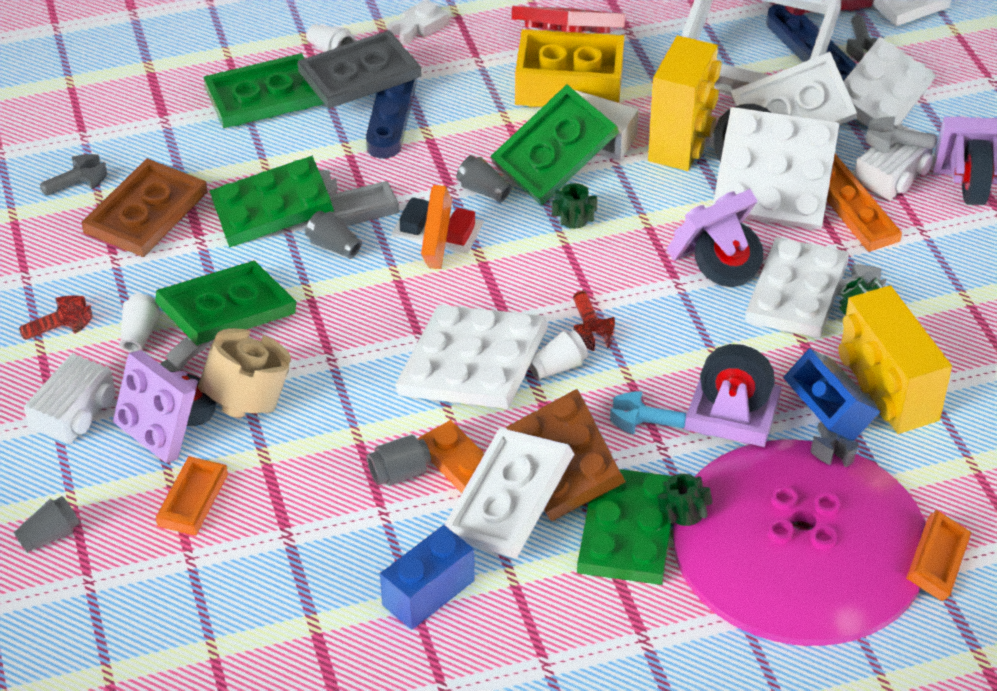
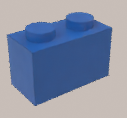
M811 348L783 376V379L829 431L852 441L881 412L833 359Z
M442 525L380 573L382 606L409 629L413 630L475 581L474 548L448 527Z

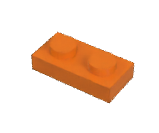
M450 419L418 437V440L423 439L426 442L430 451L431 462L462 494L485 453Z

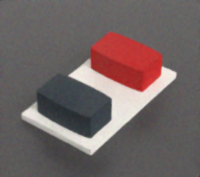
M412 197L404 208L391 235L423 243L429 201ZM457 207L453 213H450L445 249L468 254L484 224V220L475 218V211Z

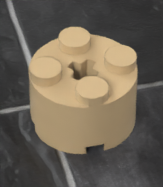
M225 329L217 333L211 345L198 384L199 390L221 404L222 411L231 417L242 418L245 416V413L274 412L289 372V363L291 361L289 352L280 343L265 335L259 341L249 338L251 332L249 330Z

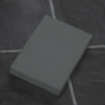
M390 30L297 61L298 71L328 109L422 77V67Z

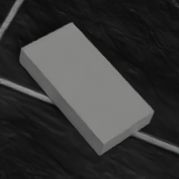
M388 181L329 195L334 208L332 213L345 226L399 213V203Z

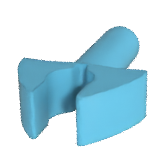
M641 391L624 393L613 397L610 421L627 433L634 435L636 425L643 422L685 428L687 413L648 407L642 402L643 392Z

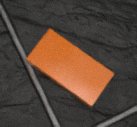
M433 185L431 187L421 255L428 268L442 269L452 206V198L447 187L443 185Z
M188 456L155 517L157 527L197 536L228 476L227 465Z
M936 509L928 516L906 579L940 601H944L951 595L972 532Z

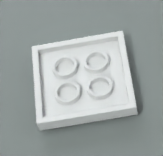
M731 107L713 205L720 197L731 191H735L737 195L751 189L758 202L745 219L822 230L840 123Z
M437 305L395 383L398 396L509 409L548 329L546 316Z

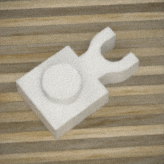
M424 0L403 11L402 19L389 22L387 24V31L390 30L394 36L400 33V43L405 46L418 34L425 38L448 25L449 13L430 0Z

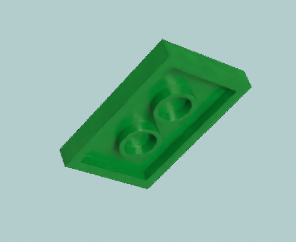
M295 54L203 76L205 90L223 129L324 104L298 71L297 61L305 59L303 54Z
M566 84L499 147L490 158L495 166L542 206L555 194L556 190H559L619 132L617 126Z
M313 155L209 190L229 248L306 222L320 210L325 213L334 212L331 199Z
M255 260L156 290L155 303L196 346L215 340L217 333L225 329L247 330L293 315L296 312L297 301Z
M619 469L626 482L588 503L577 562V574L662 585L672 523H668L666 512H660L657 496L664 494L663 482H668L673 476Z

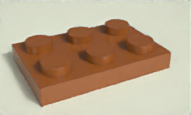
M146 158L81 222L83 233L144 258L208 192L207 182Z
M578 388L506 426L507 430L568 444L574 453L573 458L544 508L551 522L626 482Z

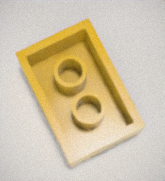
M521 29L515 69V105L543 107L566 84L573 90L620 103L625 35Z
M679 35L675 37L653 77L648 151L649 162L689 171L695 158L700 159L702 157L705 138L712 137L716 126V117L712 116V110L716 107L719 89H715L714 85L719 78L722 62L717 60L718 45Z
M891 285L848 298L846 316L843 318L842 340L838 347L839 357L845 366H849L855 374L862 391L868 393L875 402L877 408L881 411L879 414L882 419L888 421L897 434L940 421L952 364Z

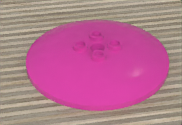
M771 440L766 441L765 447L750 444L721 455L695 475V478L698 476L702 477L703 487H709L713 504L706 506L708 517L702 518L698 523L691 526H681L675 522L673 525V547L680 571L691 590L712 612L733 626L770 641L800 646H827L855 641L872 635L894 622L910 607L921 588L906 579L926 523L919 507L909 492L886 470L859 454H856L855 460L851 465L844 467L843 460L833 453L831 465H828L810 452L813 441ZM803 521L812 525L813 528L810 530H799L792 524Z

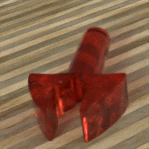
M585 291L576 292L573 295V301L583 324L574 325L573 330L580 335L586 348L591 351H595V338L592 332L602 336L607 348H610L614 339L615 318H598L588 294Z
M84 296L56 297L57 310L55 312L21 325L19 333L24 340H28L57 327L69 326L73 333L76 334L93 318L91 305H86Z

